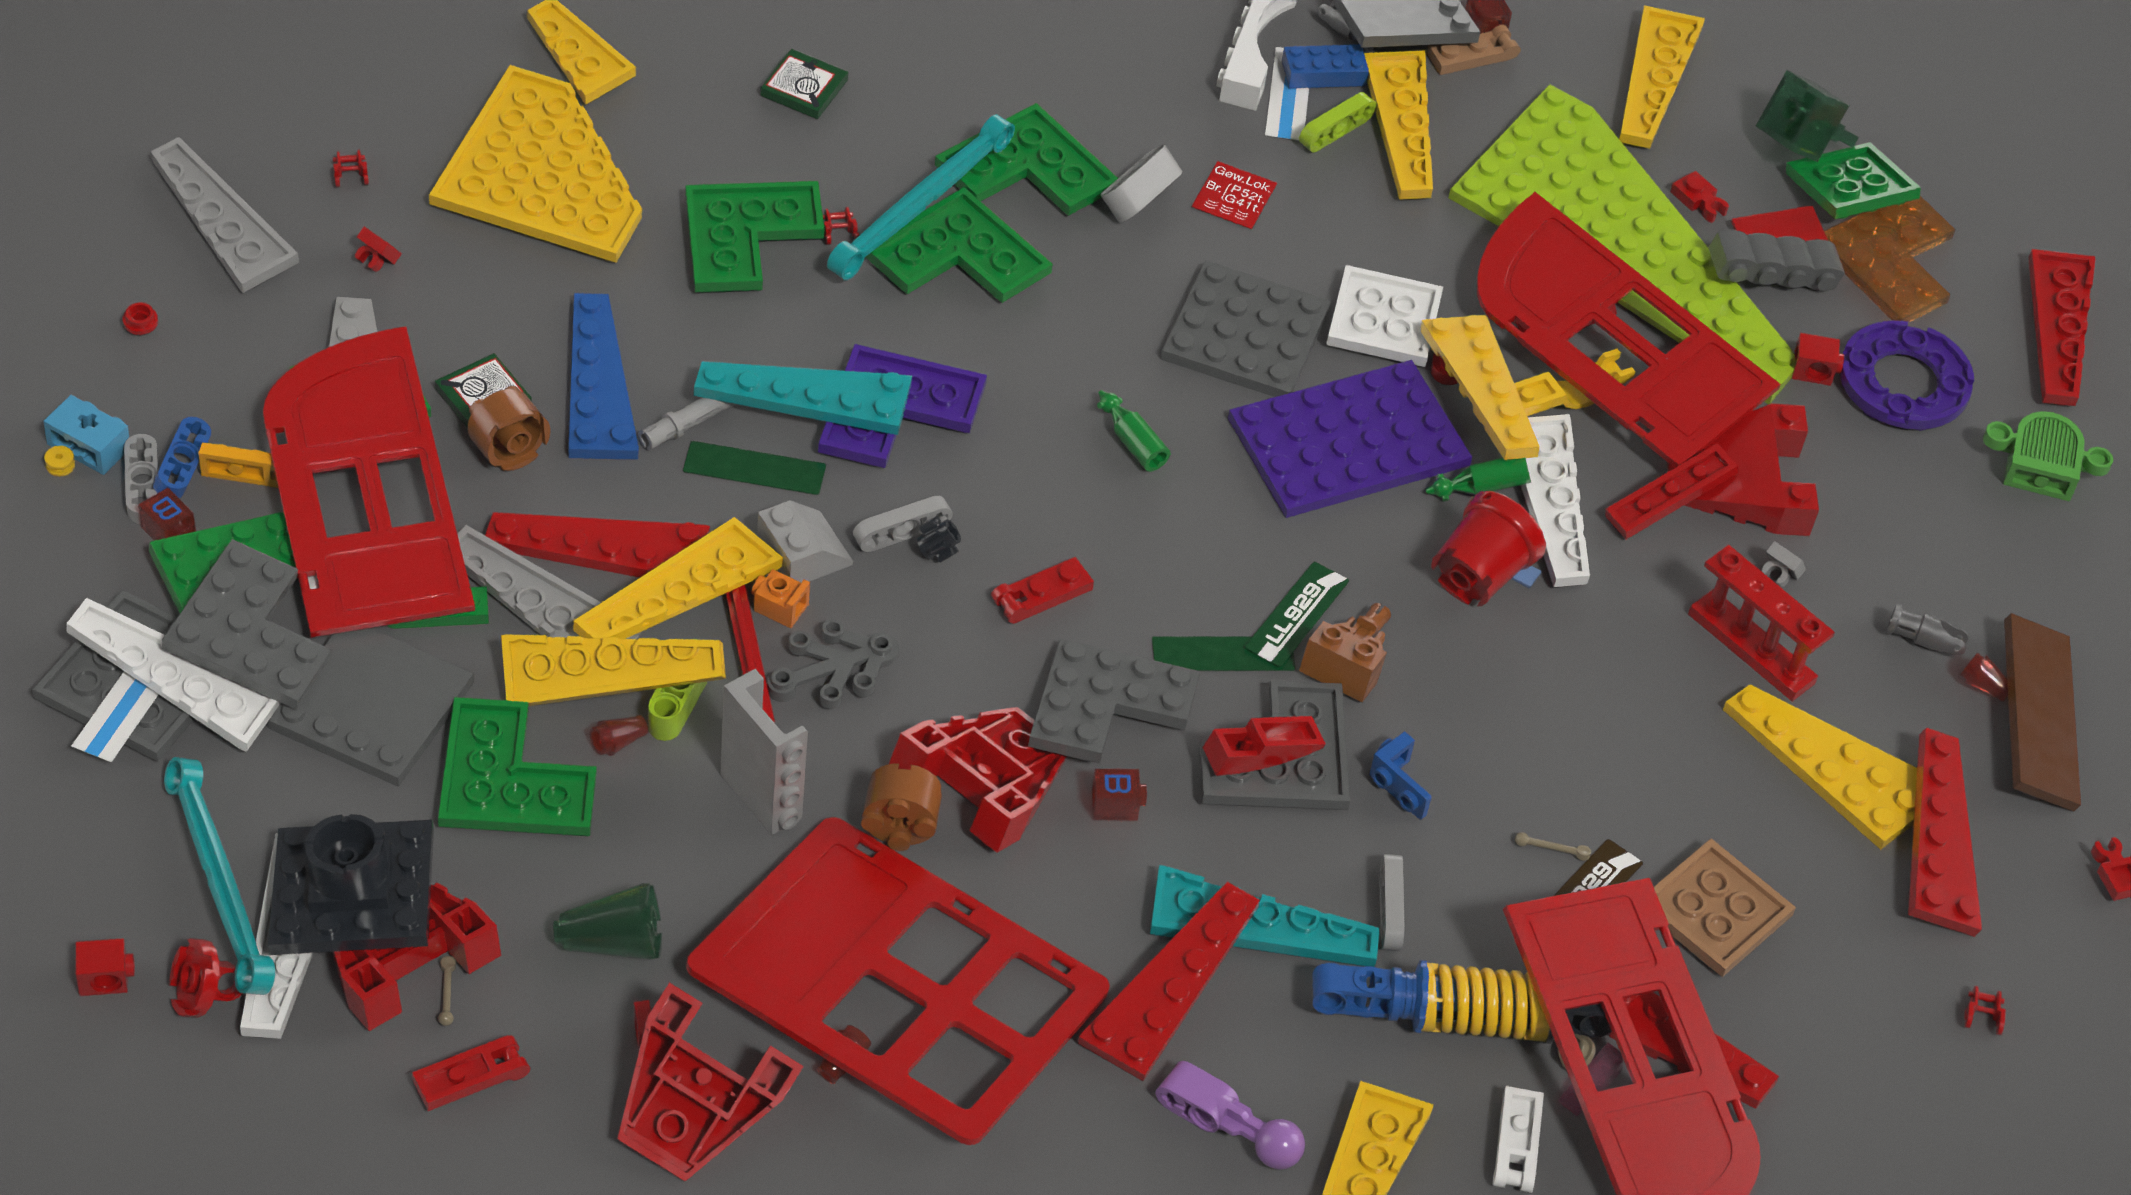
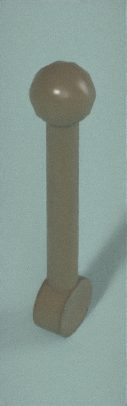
M1524 832L1517 833L1515 836V843L1520 847L1528 844L1574 854L1579 860L1583 861L1588 860L1591 855V849L1585 845H1580L1576 848L1531 838Z
M445 956L440 962L441 970L444 972L442 1012L438 1016V1021L442 1026H449L454 1019L450 1012L451 979L452 972L456 969V960L451 956Z

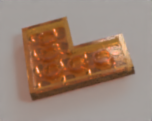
M1921 196L1920 199L1908 201L1901 205H1891L1879 208L1873 212H1863L1824 231L1828 241L1835 244L1845 275L1891 320L1908 321L1909 323L1948 303L1951 294L1913 257L1952 239L1956 229Z

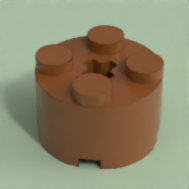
M509 386L504 390L489 395L485 399H478L470 406L469 437L495 467L501 466L503 470L507 471L522 468L539 456L536 451L542 442L546 446L551 433L549 422L527 395L516 386Z
M888 764L879 767L871 774L861 826L876 838L887 842L891 849L905 851L909 849L910 845L923 843L935 835L942 799L941 784L934 774L922 767L911 765V769L906 770L898 769L899 764Z

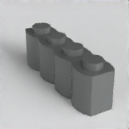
M1723 230L1717 232L1708 247L1717 276L1725 281L1739 282L1748 280L1760 285L1778 283L1789 288L1807 286L1813 290L1828 291L1835 289L1845 274L1835 244L1827 240L1815 239L1805 241L1794 236L1776 238L1765 233L1747 235L1737 230Z

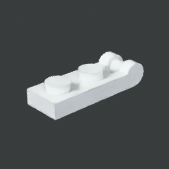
M1505 1086L1493 1186L1505 1188L1507 1184L1520 1187V1191L1533 1192L1544 1093ZM1509 1162L1522 1164V1171L1509 1169Z

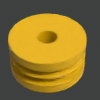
M54 446L45 453L46 469L51 475L58 477L66 476L74 470V454L70 448Z

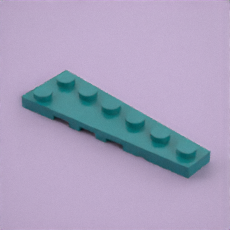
M702 361L694 385V396L898 435L911 388L912 376L900 375L894 372L885 374Z
M1159 865L1150 934L1174 937L1222 887L1204 882L1205 877ZM1262 894L1261 898L1256 897L1260 900L1259 906L1233 945V947L1375 967L1380 928L1330 913H1321L1316 909L1299 904L1295 907L1275 902V897Z

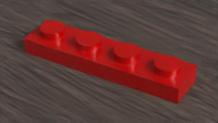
M1716 443L1606 508L1605 517L1627 540L1738 474V465Z

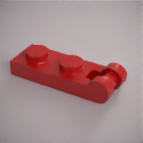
M1073 557L1010 585L1006 583L1000 584L991 592V598L996 605L1002 606L1005 609L1003 612L1010 623L1014 624L1092 591L1094 580L1079 560Z
M507 1035L412 1072V1081L427 1111H431L509 1079L512 1081L520 1080L528 1075L531 1068L526 1058L520 1057L518 1054L520 1047L514 1036ZM499 1058L504 1059L505 1062L496 1065L494 1060Z

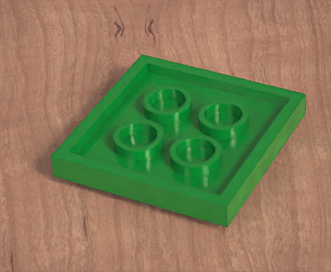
M1871 142L1786 163V174L1834 219H1845L1851 215L1873 212L1879 208L1901 205L1908 201L1920 199L1921 187Z

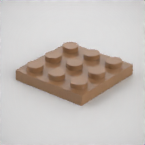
M1712 838L1654 886L1668 920V928L1671 935L1721 977L1725 976L1791 918L1796 909L1793 904Z

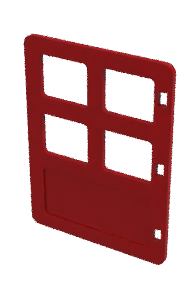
M837 817L824 819L688 956L686 965L688 973L695 979L965 1145H975L983 1140L1106 999L1110 988L1108 979L1102 974ZM861 843L876 852V854L870 857L858 850L857 847ZM957 901L971 909V914L968 916L953 907L954 902ZM929 908H936L988 940L947 985L938 984L888 953L891 947ZM1014 958L1025 961L1073 991L1033 1037L1022 1035L973 1004L977 997ZM1052 960H1056L1071 970L1068 974L1063 973L1050 965ZM866 975L876 977L925 1008L920 1016L883 1055L871 1053L823 1023L825 1017ZM952 1027L963 1030L1011 1060L1008 1067L970 1109H963L909 1076V1072L948 1029Z

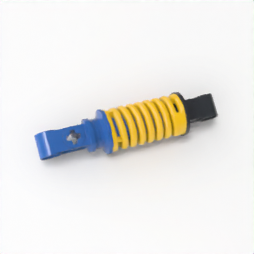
M1419 960L1415 972L1411 973L1409 971L1403 972L1398 967L1381 969L1372 966L1358 967L1336 963L1321 964L1312 973L1313 1006L1318 1012L1323 1014L1356 1015L1365 1018L1380 1017L1388 1018V1021L1407 1018L1412 1022L1414 1033H1421V1031L1450 1033L1454 1022L1455 1032L1460 1035L1466 1033L1469 1024V1032L1473 1036L1480 1035L1483 1026L1484 1034L1487 1037H1493L1498 1026V1034L1501 1038H1508L1511 1034V1029L1513 1037L1519 1040L1524 1037V1040L1542 1041L1543 1044H1551L1554 1038L1528 972L1525 975L1518 970H1512L1508 973L1505 969H1497L1494 972L1491 968L1486 967L1479 971L1474 966H1469L1465 970L1460 965H1454L1450 969L1446 964L1439 965L1437 963H1428L1426 960ZM1368 977H1370L1369 987L1366 984ZM1367 997H1369V1001H1370L1368 1007L1365 1006V1005H1366V1001H1367ZM1601 1003L1565 1010L1574 1034L1603 1037L1612 1032Z

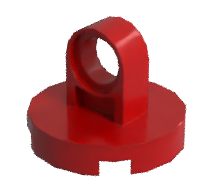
M190 938L187 940L189 942L188 947L180 946L172 962L169 986H177V999H171V1004L176 1014L183 1017L199 1018L207 1013L214 1000L233 1001L243 993L237 990L235 981L226 990L218 989L219 979L226 973L235 974L236 966L228 961H219L217 950L211 941Z

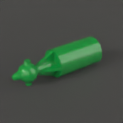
M1100 390L1098 392L1100 402L1097 403V407L1106 413L1112 414L1115 434L1146 471L1151 472L1161 468L1171 455L1169 448L1138 412H1132L1120 406L1123 402L1121 397L1114 393Z
M1499 458L1473 464L1452 480L1444 477V474H1438V479L1426 489V493L1437 495L1443 501H1448L1453 490L1477 494L1480 491H1499L1529 484L1531 479L1526 458L1508 460Z

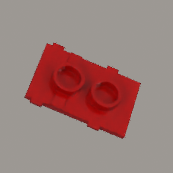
M1802 206L1794 209L1752 214L1751 216L1731 219L1734 230L1741 231L1747 235L1765 233L1776 238L1794 236L1805 241L1815 239L1828 241L1813 206Z

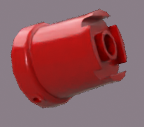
M1480 491L1471 498L1464 508L1463 519L1442 548L1432 558L1431 567L1434 570L1439 565L1443 574L1437 580L1453 597L1468 605L1473 599L1480 600L1477 606H1483L1520 570L1528 569L1544 556L1546 541L1543 531L1534 517L1520 504L1508 496L1494 491Z

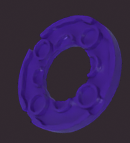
M1892 320L1877 322L1857 331L1849 339L1843 351L1844 364L1840 379L1846 393L1867 416L1876 418L1886 424L1920 431L1940 427L1961 415L1971 398L1974 372L1970 361L1956 343L1930 327L1927 328V331L1908 326V321ZM1895 354L1909 355L1922 360L1932 368L1937 377L1938 387L1928 397L1922 398L1919 396L1916 400L1901 393L1891 394L1888 387L1883 388L1875 377L1874 367L1885 356Z

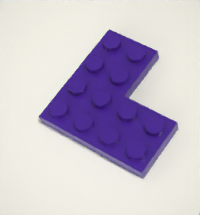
M854 344L845 371L885 374L894 372L900 375L912 376L911 388L903 418L969 434L987 382L986 374ZM826 421L818 444V453L886 468L897 435Z

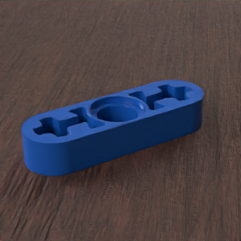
M186 417L181 421L153 482L155 491L161 497L165 498L168 496L171 500H176L184 495L198 465L202 442L208 443L211 436V428L204 420L198 417ZM190 432L197 435L194 443L186 441ZM174 454H185L190 458L191 462L183 463L177 460ZM171 473L178 475L175 484L168 482Z

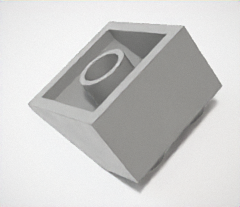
M789 500L758 512L757 536L783 557L782 567L777 570L778 572L802 583L804 579L810 582L853 565L852 558L820 511Z

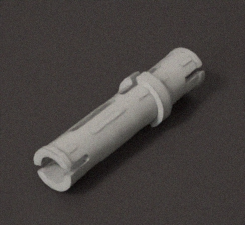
M700 398L679 411L667 412L658 422L639 430V440L644 448L647 447L648 451L652 450L667 440L682 437L689 428L734 406V403Z

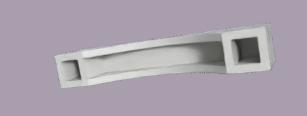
M1297 0L1248 1V4H1251V6L1244 7L1240 22L1243 27L1237 26L1232 45H1235V48L1229 47L1224 64V66H1227V69L1221 68L1218 75L1216 87L1221 88L1219 101L1257 110L1264 91L1268 66L1261 56L1257 38L1261 30L1272 19L1294 8Z

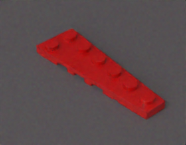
M2032 249L2028 259L2042 403L2076 406L2080 393L2082 360L2085 352L2084 341L2088 327L2087 316L2091 302L2090 291L2093 285L2096 259L2095 256Z
M493 512L485 536L518 555L640 578L709 534L710 526L691 522L667 523Z
M1926 727L1919 734L1908 915L1975 937L1982 930L1959 738Z
M1651 992L1623 998L1643 1049H1645V1054L1655 1060L1661 1057L1677 1065L1678 1071L1682 1073L1690 1072L1691 1070L1661 997ZM1611 1032L1609 1037L1615 1040L1614 1035ZM1715 1034L1741 1096L1740 1101L1756 1109L1776 1085L1779 1075Z

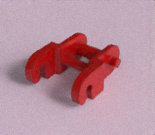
M360 149L357 150V155L340 156V152L336 151L337 157H333V162H337V164H333L335 186L340 187L339 178L342 177V171L359 170V175L363 176L364 185H369L366 161L362 162V160H365V155H361ZM358 162V165L342 166L341 163Z
M845 207L844 212L829 213L828 208L824 210V239L826 245H831V233L834 228L847 227L848 232L852 233L853 241L859 237L856 219H851L853 212L849 211V207ZM845 219L846 222L832 224L831 220Z
M1974 986L1973 991L1968 992L1971 1001H1969L1965 1010L1964 1020L1966 1021L1964 1027H1971L1975 1011L1993 1014V1020L1996 1021V1027H1998L1996 1034L2002 1035L2006 1009L2001 1008V1004H2004L2005 1001L2002 998V992L1997 991L1996 995L1979 992V987ZM1978 1000L1994 1003L1993 1008L1979 1006Z

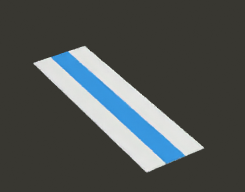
M1276 47L1265 135L1299 140L1300 133L1305 127L1309 88H1288L1281 62L1284 48Z
M124 671L71 746L112 762L159 694Z

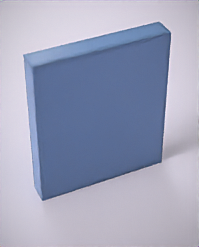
M1531 566L1526 570H1520L1512 580L1530 589L1542 571Z

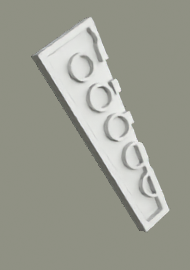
M1570 415L1528 417L1540 448L1538 457L1526 458L1531 483L1521 485L1529 512L1544 534L1546 541L1544 559L1553 587L1585 585L1588 583L1590 573L1586 540L1583 535V515L1580 514V491L1577 488L1576 481L1577 466L1573 457L1574 442Z
M88 598L83 601L67 622V633L245 752H247L281 704L272 698L162 649L164 634Z
M277 833L275 834L256 938L259 954L271 957L275 964V980L272 989L266 995L246 994L240 1026L241 1036L281 1039L313 953L270 955L268 939Z

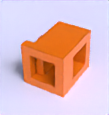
M774 569L771 570L767 577L760 575L752 587L754 611L792 628L809 605L810 582L804 579L801 583Z

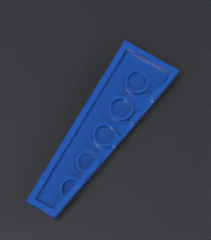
M574 293L569 458L638 460L639 446L609 294Z

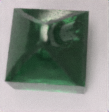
M1786 70L1755 125L1792 152L1816 162L1819 161L1831 140L1835 143L1839 140L1853 148L1859 139L1855 134L1845 130L1846 126L1841 124L1850 105L1812 80L1789 70Z

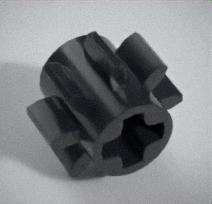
M936 516L919 527L922 534L917 537V543L926 558L932 559L937 557L941 563L959 552L955 545L961 542V536L951 520L946 519L941 522L940 518Z

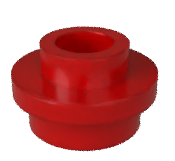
M138 302L131 304L123 315L124 328L135 335L148 334L158 325V315L147 303Z

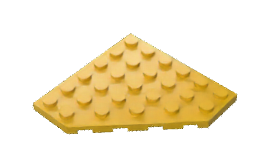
M509 65L429 194L430 205L615 263L618 261L642 219V207L638 200H634L626 179L620 169L615 167L611 160V153L601 136L598 137L595 132L593 122L584 106H580L571 83Z

